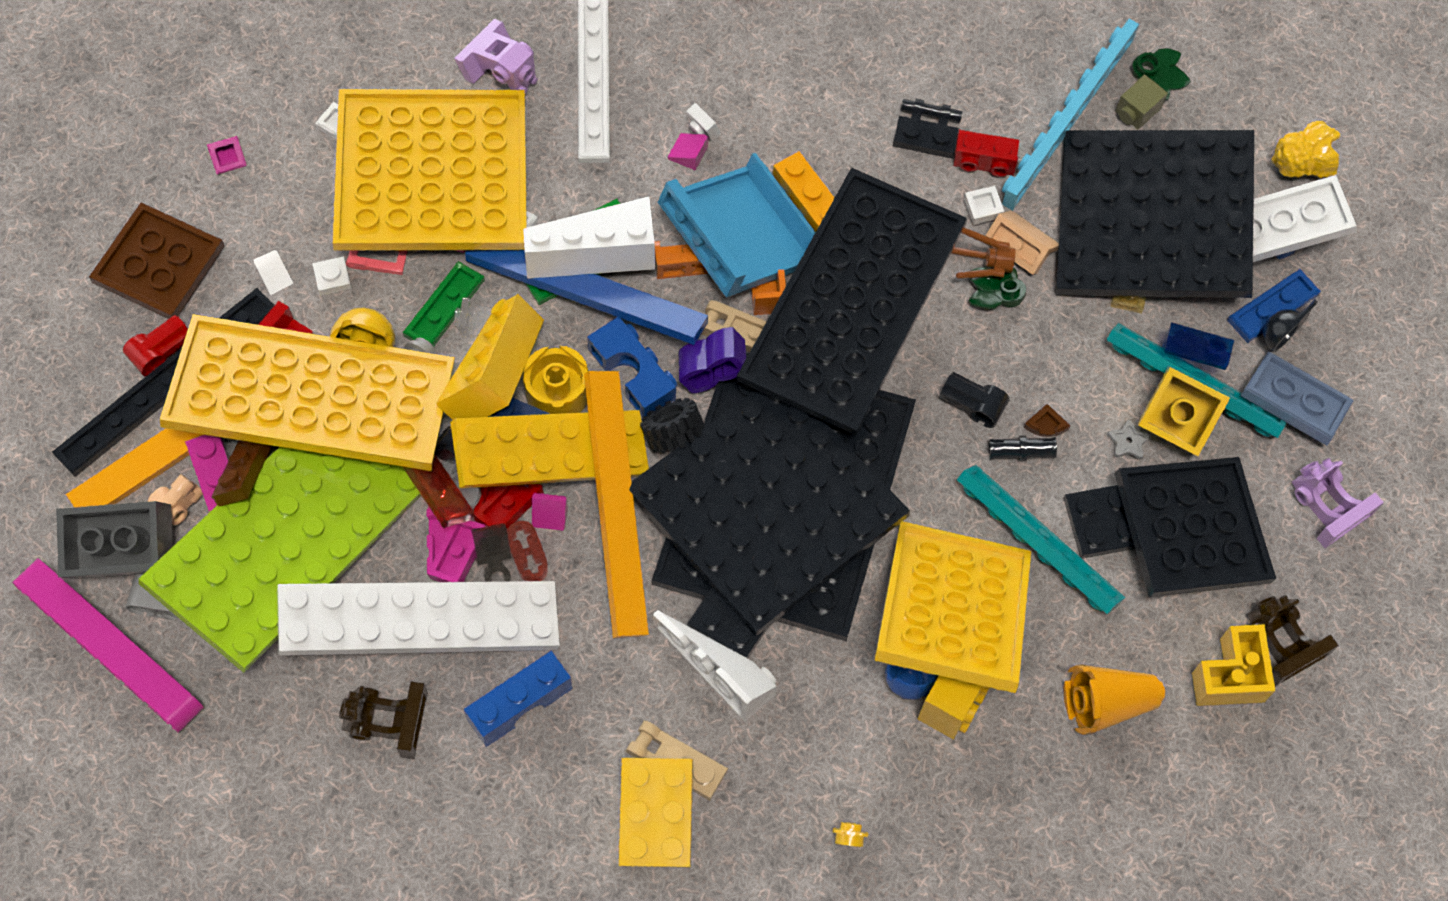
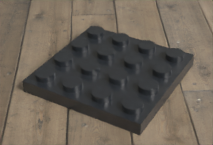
M1239 457L1119 468L1115 472L1116 482L1149 597L1271 584L1276 580Z

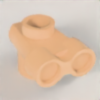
M180 474L171 484V489L168 487L156 489L150 495L147 502L158 501L171 504L172 524L178 525L186 518L188 514L187 509L193 503L195 504L203 493L197 484Z

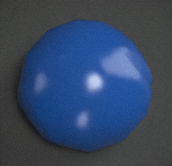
M889 664L885 669V678L889 688L902 699L919 700L928 696L939 676Z

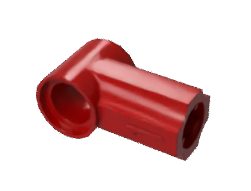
M174 315L149 334L141 333L130 338L123 347V353L138 371L146 377L166 361L168 356L183 346L188 328L179 317Z

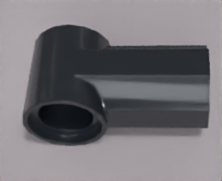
M955 372L949 375L939 396L942 400L968 412L973 421L985 423L983 426L987 428H994L1010 401L1008 394L994 385H985L983 387Z

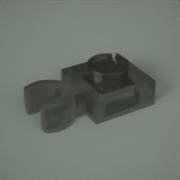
M505 523L471 529L476 561L478 565L487 563L483 572L485 582H492L491 576L496 571L503 573L505 582H510V572L506 565L502 563V560L512 558Z

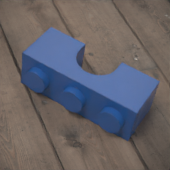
M618 316L587 336L589 352L605 371H611L618 366L627 365L633 367L638 372L635 378L625 384V396L636 410H640L642 418L648 416L647 413L650 410L655 411L656 406L666 405L665 402L670 400L671 403L675 401L677 387L675 378L669 371L666 370L664 372L657 364L658 359L651 348L643 347L639 342L637 331L630 323L626 325Z
M550 651L464 708L466 719L485 747H488L513 730L516 721L527 711L539 705L545 708L573 689L571 677L554 653Z

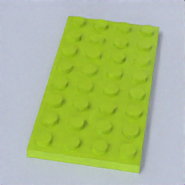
M279 447L265 460L247 499L219 507L216 506L138 579V583L245 673L278 640V584L334 583L429 488L430 482L416 470L409 467Z

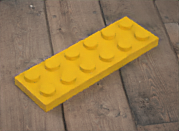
M640 410L624 411L631 478L638 477L649 469L644 434L640 426V422H642ZM588 412L455 418L450 422L460 489L596 480Z

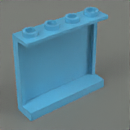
M756 153L751 155L745 167L686 187H682L677 179L668 181L657 202L726 298L775 280L777 278V270L784 269L785 275L793 273L816 233Z

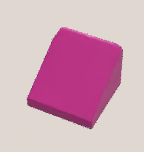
M680 133L668 155V160L696 170L708 148L709 136Z
M237 136L207 144L216 174L247 166Z
M533 494L532 527L563 531L568 511L567 498L558 495Z

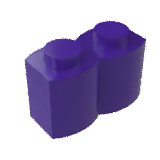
M728 327L713 332L706 339L697 340L695 345L686 344L678 351L679 381L691 393H699L714 387L719 381L736 378L746 360L745 339L734 327Z

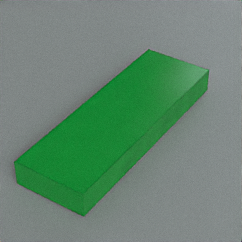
M458 261L402 332L403 336L409 340L423 338L434 347L485 281L484 276Z

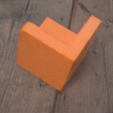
M784 269L777 270L776 281H769L751 288L754 315L772 313L786 287Z

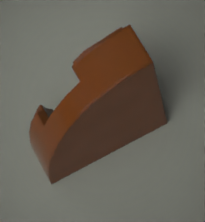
M1048 404L1024 424L1026 430L1042 437L1061 435L1068 431L1071 426Z

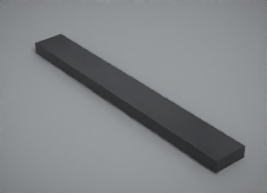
M255 288L219 317V319L258 325L275 305L258 288ZM182 348L52 451L53 455L74 477L79 475L164 406Z

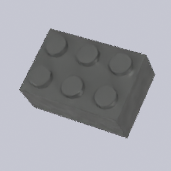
M150 501L56 509L58 578L86 579L144 574L173 547L171 504Z

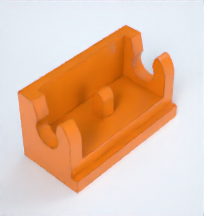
M654 241L657 279L709 274L688 244L661 247L660 241Z

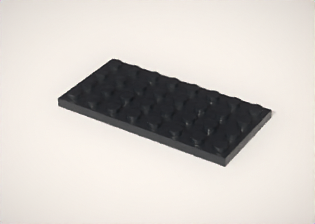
M851 167L737 374V381L857 435L967 223V218Z

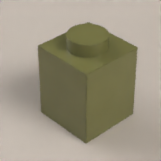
M1144 75L1121 95L1115 112L1118 113L1120 119L1125 124L1132 125L1139 130L1162 109L1168 93L1148 76Z

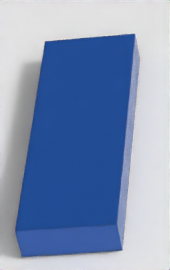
M1299 269L1230 315L1227 321L1248 344L1263 334L1264 325L1273 314L1283 309H1294L1297 311L1319 296L1321 291Z

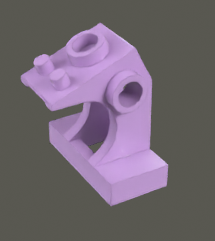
M493 19L454 58L464 78L473 84L488 69L492 70V75L498 82L502 84L507 83L510 90H525V94L528 90L527 87L531 83L534 85L538 80L535 74L534 53L532 49L524 42L518 43L510 39L503 22Z
M1330 458L1322 461L1323 464L1314 461L1300 470L1302 475L1292 481L1296 489L1294 493L1297 500L1302 505L1308 506L1326 526L1316 538L1324 548H1327L1372 516L1384 503L1375 492L1363 501L1351 497L1340 484L1343 481V476L1339 468L1343 462H1331ZM1325 491L1339 505L1332 511L1320 497Z

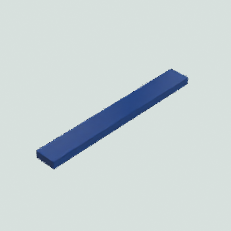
M467 250L465 253L467 262L616 317L619 316L627 321L695 345L708 324V315L596 274L527 279L525 250Z

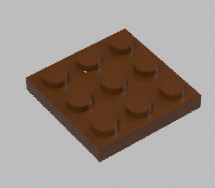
M141 202L94 268L89 278L93 284L170 319L174 315H179L225 245L222 239Z

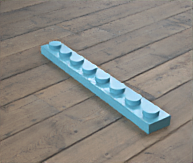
M1129 18L1122 28L1116 27L1109 39V43H1111L1107 49L1101 48L1094 60L1096 64L1092 70L1087 68L1079 81L1081 85L1077 91L1072 89L1064 102L1066 106L1062 112L1057 110L1048 125L1050 129L1047 134L1044 132L1040 133L1033 145L1034 152L1031 155L1025 154L1017 168L1019 173L1016 177L1010 176L1002 188V192L1005 193L1002 205L1013 211L1065 138L1066 130L1072 128L1131 45L1139 23Z

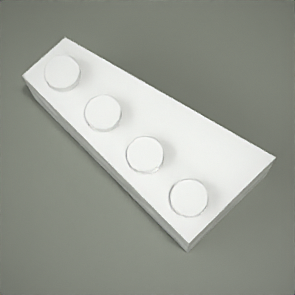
M649 197L523 229L527 279L655 269V243Z

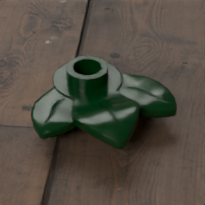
M1161 48L1154 53H1142L1132 63V72L1136 78L1140 79L1146 75L1168 93L1165 101L1169 99L1170 90L1183 89L1191 82L1189 77L1176 66L1181 53L1173 49ZM1143 66H1147V67H1149L1151 70H1147V69L1143 68Z
M978 267V268H975V269H973V270H971V271H975V270H987V269H991V268H988V267ZM1013 268L1011 273H1004L1003 278L995 276L969 278L978 289L968 300V303L972 306L983 309H995L1000 305L1016 307L1026 297V285L1018 279L1015 268Z

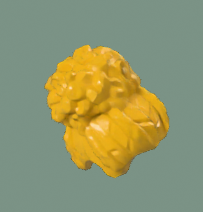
M1312 121L1307 124L1303 131L1287 133L1284 138H1280L1271 162L1275 164L1283 176L1297 178L1305 174L1308 176H1318V178L1334 176L1337 174L1339 166V154L1331 145L1333 141L1341 137L1340 133L1335 128L1327 126L1324 121Z

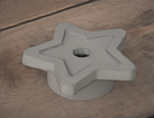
M1127 420L1122 430H1111L1107 433L1114 441L1115 457L1133 455L1138 459L1143 458L1142 445L1150 439V435L1137 431L1131 420ZM1130 438L1132 442L1128 443L1126 439Z

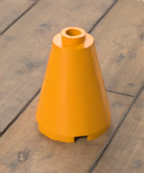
M1074 665L1067 672H1073L1071 680L1064 681V702L1069 720H1072L1074 717L1076 718L1079 727L1074 729L1082 735L1093 734L1160 707L1165 698L1164 685L1153 674L1089 665Z

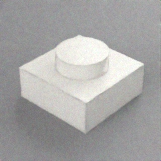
M696 103L686 111L691 119L689 126L696 134L707 135L711 141L721 135L716 122Z
M995 186L965 193L964 200L973 225L995 220L999 213L1004 212Z
M344 256L312 263L320 296L351 289Z

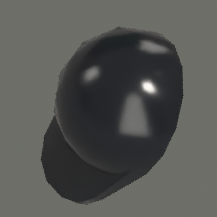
M1316 299L1302 313L1294 309H1283L1268 318L1264 325L1263 335L1265 344L1272 352H1276L1284 346L1304 324L1312 308L1318 302Z

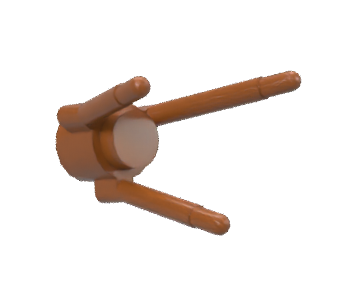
M967 228L963 229L962 234L994 248H988L987 252L954 247L951 254L986 259L985 266L991 267V269L958 272L956 273L957 279L989 276L1003 278L1004 273L1012 272L1015 263V248H1009V243L997 241Z

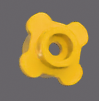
M841 822L840 828H833V833H836L835 843L847 846L863 847L864 837H868L869 833L861 831V824Z

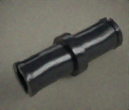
M1019 435L1018 439H989L990 460L1019 458V461H1027V458H1056V437L1027 439L1026 435Z

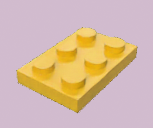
M622 758L619 866L691 867L693 759Z

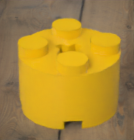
M548 346L534 352L527 360L523 375L528 404L550 414L580 413L587 405L584 374L588 372V368L582 355L567 346L550 349Z

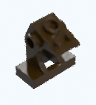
M1287 595L1281 596L1279 599H1276L1275 596L1263 599L1256 604L1258 609L1247 614L1251 622L1249 625L1264 624L1269 652L1278 663L1272 669L1275 687L1326 658L1339 646L1331 634L1318 642L1308 638L1297 623V620L1300 619V613L1296 606L1300 601L1298 599H1288ZM1282 627L1294 642V644L1285 649L1274 634L1276 630Z
M410 682L408 696L403 700L379 698V691L365 688L364 686H359L355 691H349L348 698L343 699L339 711V718L343 719L341 730L350 732V738L361 741H369L371 736L399 740L397 751L400 757L415 759L428 694L425 684ZM375 709L395 712L392 727L372 724Z

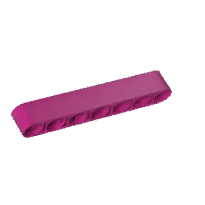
M39 558L12 582L25 596L27 595L30 601L48 617L50 616L70 637L74 638L90 655L98 659L100 664L119 681L121 680L140 700L146 702L148 707L167 724H170L177 733L204 708L192 694L62 578H58V575Z

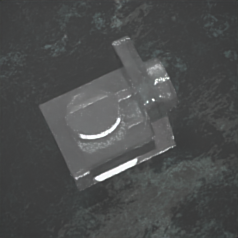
M462 298L461 308H456L455 327L460 328L462 339L475 340L490 317L493 307L471 306L469 298Z

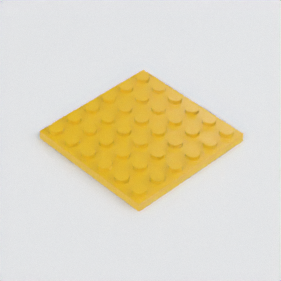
M339 89L333 221L334 251L525 250L523 229L527 228L525 90Z

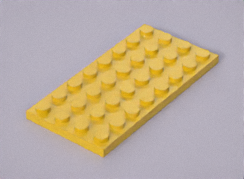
M193 314L159 419L160 427L431 471L444 412L436 405V402L452 378L455 357Z

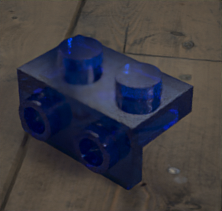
M1171 322L1161 347L1164 348L1166 354L1226 370L1229 365L1234 340Z

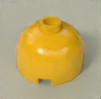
M365 307L354 308L343 313L334 323L329 336L389 347L395 346V333L390 321L380 312Z

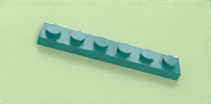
M1120 323L1112 329L1106 339L1112 343L1113 349L1124 355H1129L1130 353L1140 359L1141 365L1151 371L1159 370L1165 373L1170 366L1230 397L1225 407V412L1234 419H1245L1254 424V429L1264 436L1270 437L1273 435L1278 438L1287 422L1243 398L1240 391Z
M974 465L965 469L958 477L957 481L963 485V490L966 494L974 499H979L988 507L987 510L993 518L1007 524L1019 541L1028 543L1035 549L1039 559L1045 564L1055 567L1069 586L1078 588L1088 597V602L1095 609L1109 614L1126 598L979 466Z

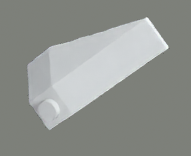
M659 610L653 614V625L744 722L776 696V679L767 668H759L753 661Z

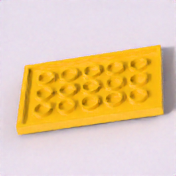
M902 521L897 533L874 661L1016 693L1020 677L1031 551Z

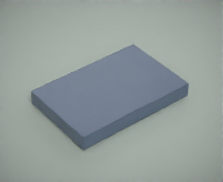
M1269 351L1241 394L1243 398L1326 446L1332 440L1354 401Z

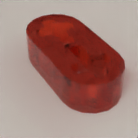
M516 521L507 529L506 537L517 571L524 581H542L547 576L548 564L537 532L529 522ZM523 531L524 535L530 534L527 536L528 547L525 549L522 548L519 540H514L517 538L516 532ZM532 555L535 564L541 563L538 566V572L532 574L530 569L524 570L528 567L526 557Z

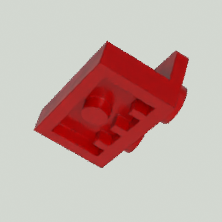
M959 130L953 166L960 167L967 172H974L976 170L991 172V174L997 177L1014 176L1018 163L1017 155L1020 140Z

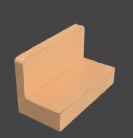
M1011 210L999 213L985 235L997 241L1009 243V248H1015V263L1032 275L1038 273L1050 253L1059 249L1058 242Z

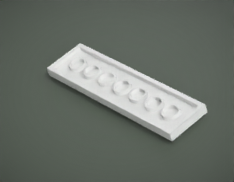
M555 581L278 584L277 587L278 655L554 650L560 646Z

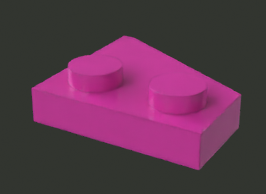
M428 507L426 511V516L429 520L427 575L430 579L438 582H464L488 533V529L484 524Z

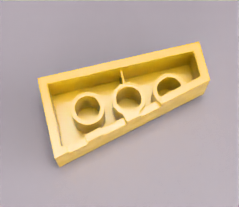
M519 294L508 300L501 299L493 306L490 317L436 402V405L452 420L455 418L488 417L509 406L544 322V319Z

